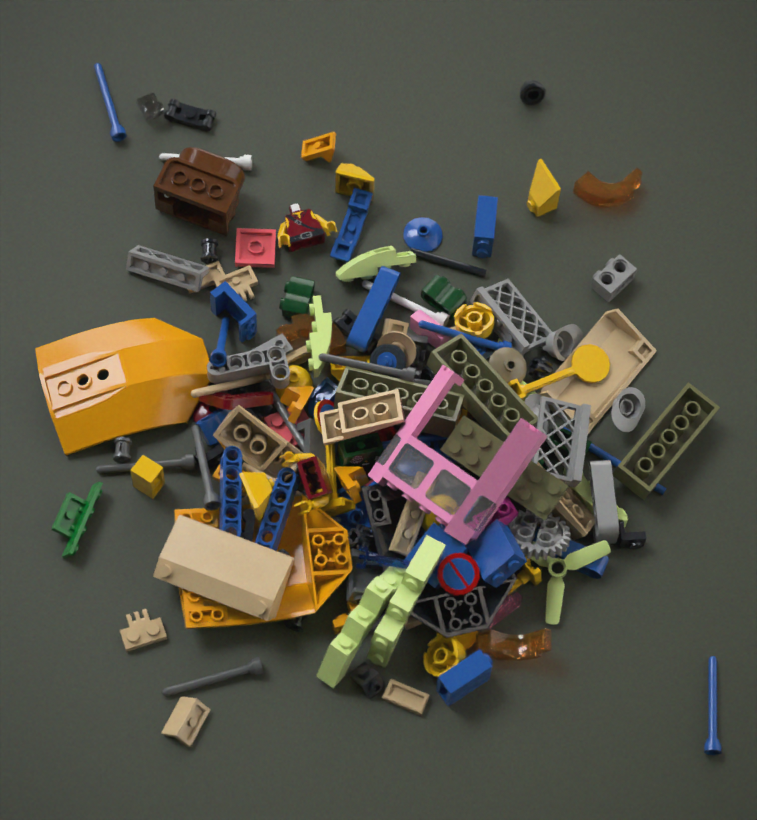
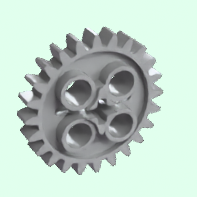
M526 509V513L519 510V515L507 525L523 554H526L528 559L532 556H535L536 560H539V557L547 560L548 556L555 559L556 554L561 556L562 551L566 552L567 547H569L571 536L569 527L565 526V521H560V516L554 518L553 513L550 514L545 522L528 509ZM538 524H541V527L538 531L536 543L533 545L532 543L533 539L535 538Z

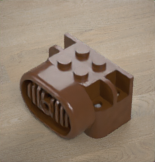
M185 148L179 157H171L165 162L153 185L156 210L227 236L229 233L228 224L230 220L234 219L235 210L239 204V192L245 182V174L237 164L227 158L200 148Z

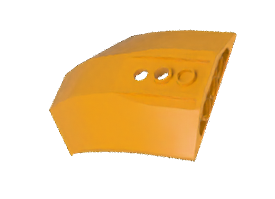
M156 318L134 319L114 323L35 348L39 377L48 409L66 456L116 439L117 437L163 426L188 423L199 403V397L193 398L191 391L207 387L210 384L207 377V364L210 360L204 340ZM106 370L109 372L107 379H98V374L101 371ZM81 378H89L87 384L79 385Z
M304 495L296 496L277 551L279 549L286 550L291 557H294V561L276 618L266 621L179 587L186 629L251 625L293 619L316 613L353 570L348 530L320 508L310 510V512L303 515H297V513L301 512V508L299 506L294 507V505L304 500H309ZM286 499L278 500V503H282ZM251 504L241 505V530H245L246 524L242 519L243 512L246 509H252ZM220 507L212 511L205 508L174 510V519L176 522L178 516L183 515L219 529ZM230 513L226 514V516L230 519L235 518L234 515ZM274 514L271 522L279 521L280 514ZM256 515L252 538L254 543L261 526ZM273 533L265 536L264 540L266 543L272 541Z

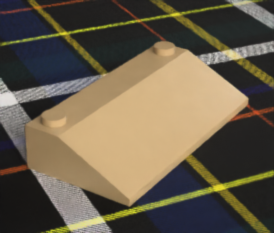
M618 308L605 312L555 372L557 373L572 367L571 359L575 350L582 345L591 344L600 347L607 354L610 361V369L607 376L600 382L588 383L573 375L542 387L537 393L541 396L580 406L583 403L591 405L588 434L612 406L614 399L623 389L627 388L657 351ZM548 404L549 410L553 413L557 412L551 404ZM563 410L568 420L574 418V410Z
M179 515L159 556L153 577L269 621L276 618L294 557Z

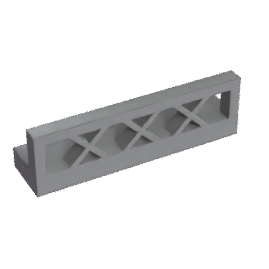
M138 245L128 252L126 270L198 292L201 290L202 279L209 273L210 267Z

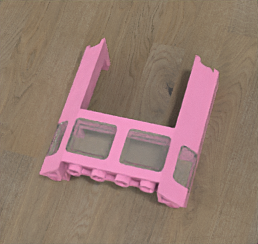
M442 365L368 476L379 485L384 486L387 484L395 491L398 488L404 492L403 497L412 503L414 500L421 504L419 508L424 512L436 514V520L446 526L444 531L466 545L470 538L477 540L547 438V435L521 418L477 481L417 439L454 383L461 386L465 380Z

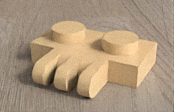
M250 265L214 279L216 287L226 281L245 302L247 301L245 294H248L250 299L255 298L251 287L258 285V280Z
M146 609L142 610L144 618L141 619L138 611L134 612L135 621H132L131 615L127 614L126 618L129 627L120 630L126 652L166 640L167 636L161 618L150 620Z

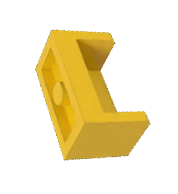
M142 455L131 469L133 487L154 499L165 484L163 467Z

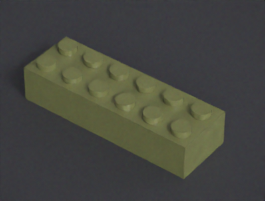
M462 333L431 351L427 366L435 375L444 365L465 379L461 386L454 383L450 391L465 395L463 406L486 431L505 442L521 418L535 428L537 427L538 417Z
M346 366L335 393L334 409H338L339 402L398 389L406 420L428 386ZM449 391L421 432L449 438L459 422L465 395Z
M688 382L617 466L613 476L637 496L645 500L711 421L720 407Z
M463 416L440 450L481 477L504 442L466 416ZM530 461L507 496L546 522L569 486L533 461Z

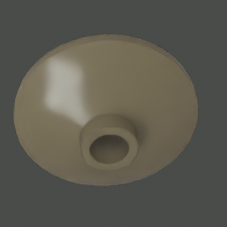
M503 347L496 350L490 356L488 363L507 384L516 378L519 383L523 381L527 372V365L520 352L513 348ZM508 362L512 364V369L508 367Z

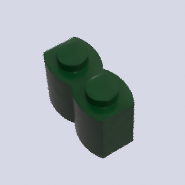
M437 274L421 290L420 295L426 303L436 308L440 313L448 314L450 320L454 317L457 309L466 304L467 300L466 294L462 289L451 286L450 281L446 277H441Z
M291 276L290 281H286L284 288L286 296L281 298L279 309L282 310V316L306 321L309 304L312 301L315 290L314 280Z

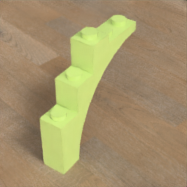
M428 535L406 569L401 584L389 602L387 611L373 634L367 658L376 665L386 667L401 632L443 554L446 545Z
M395 560L379 577L377 576L366 587L359 605L348 615L341 633L330 643L316 677L332 688L342 680L365 637L401 584L404 573L408 568L407 566Z

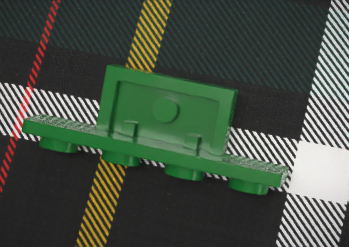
M100 481L92 485L86 500L71 492L65 496L51 528L52 531L69 539L62 554V557L65 559L72 555L74 556L79 548L78 540L85 534L87 519L92 517L95 510L93 505L102 494L101 487L103 483Z

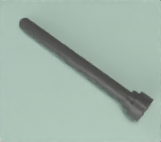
M325 353L319 355V360L323 362L396 376L402 380L414 382L416 368L413 367L403 368L402 370Z
M271 379L264 380L260 384L259 389L261 391L273 392L274 406L304 453V437L297 431L296 424L287 421L290 415L283 403L280 402Z
M194 425L192 433L206 493L203 498L204 508L212 511L221 506L220 498L213 490L200 427Z
M185 454L181 459L154 461L163 468L182 467V469L187 471L195 470L194 454ZM136 463L99 465L96 467V472L99 474L131 471Z
M260 658L251 659L250 662H247L248 665L164 688L162 693L164 696H170L247 673L255 674V676L263 674Z

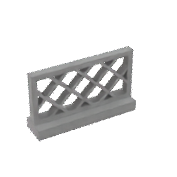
M509 279L487 288H483V286L477 288L470 299L472 304L473 302H478L491 308L494 316L493 330L502 341L511 342L512 348L520 352L522 356L526 352L546 344L547 337L537 335V330L544 332L546 336L552 332ZM506 286L511 294L502 292L501 288ZM488 293L496 295L497 299H492ZM500 297L510 300V303L500 302ZM513 301L520 303L522 308L513 306ZM501 308L509 310L508 315L505 314L501 310ZM512 311L522 314L521 319L513 317ZM525 316L531 317L534 323L526 321ZM513 323L520 324V329H517ZM524 326L534 329L533 334L524 331ZM524 337L533 339L532 343L529 344Z
M542 396L540 398L536 428L547 435L542 426L543 423L548 421L554 431L549 433L545 439L551 450L544 453L539 448L532 461L537 464L539 460L543 459L549 467L546 471H551L553 476L567 483L568 486L576 487L582 481L591 405L583 403L580 406ZM545 404H551L557 412L549 415L545 410ZM563 410H574V418L568 420ZM557 414H559L562 420L565 422V424H563L559 428L552 420V417L556 416ZM565 426L572 432L571 437L568 439L560 431ZM554 433L562 441L558 446H555L549 438ZM563 445L569 451V456L563 458L558 451V448ZM552 452L560 460L554 466L547 458V455ZM562 464L567 470L566 476L559 475L555 468Z

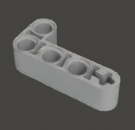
M279 346L227 356L226 363L222 367H215L210 361L207 364L208 380L214 384L266 373L270 374L271 382L275 388L284 389L290 383V370L284 350ZM273 357H279L280 359H279V360H272L271 358H273ZM259 361L260 364L254 365L252 362ZM238 365L240 368L234 369L232 366ZM282 374L285 377L277 378L276 376Z
M589 461V478L595 520L593 527L594 544L606 540L608 544H616L619 536V522L611 461Z

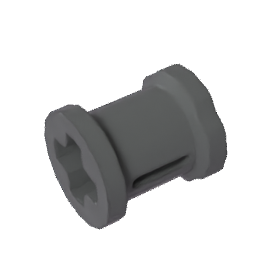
M117 437L114 439L116 448L113 460L118 463H128L131 461L129 453L132 440L126 437Z

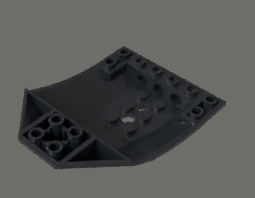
M464 466L459 467L477 481L479 480V476ZM440 471L436 477L438 481L433 495L445 494L451 496L461 506L470 493L471 487L449 471ZM416 476L404 478L403 480L412 486ZM376 484L362 487L361 490L371 531L384 572L395 560L404 564L403 561L406 558L389 550L407 499L402 496L404 494L402 490L398 488L395 491L387 484L384 486ZM479 496L463 521L465 523L471 521L474 514L492 505L491 500L485 496ZM422 525L419 530L414 547L422 538V536L426 533ZM513 573L495 588L484 581L480 574L476 587L464 595L451 594L442 586L437 590L427 582L410 615L446 638L487 629L517 578Z

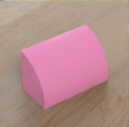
M418 310L410 316V329L418 335L428 337V343L435 348L453 339L452 337L420 328L418 323L421 320L442 326L422 310Z

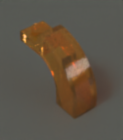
M636 168L620 182L605 183L587 171L575 182L573 193L586 203L606 208L620 206L633 199L635 189L642 182L643 172Z
M310 314L291 316V324H284L276 329V336L283 333L288 342L302 337L309 338V333H312L311 322H315L314 316H310ZM332 323L329 354L336 356L345 353L347 346L342 332Z
M544 628L528 634L511 635L490 629L476 634V651L480 649L483 654L487 653L491 659L520 661L540 658L542 653L551 651V630Z

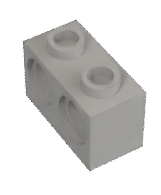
M619 254L615 259L611 258L602 271L598 270L593 275L591 288L609 303L635 278L637 268Z

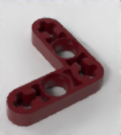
M260 391L237 395L218 392L201 396L199 401L221 409L233 410L238 405L243 408L273 404V392Z

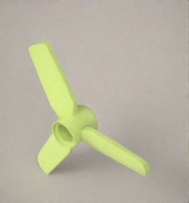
M606 540L572 552L564 560L560 558L553 559L550 556L547 557V560H544L543 557H539V560H536L535 556L530 558L539 566L548 567L549 574L552 576L547 585L545 618L547 624L555 625L559 623L565 586L562 578L566 575L567 570H577L608 555L611 550ZM556 563H560L564 567L563 572L560 574H555L552 571V566Z

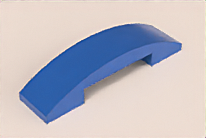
M354 187L342 227L330 254L331 258L344 262L350 261L373 196L372 192Z

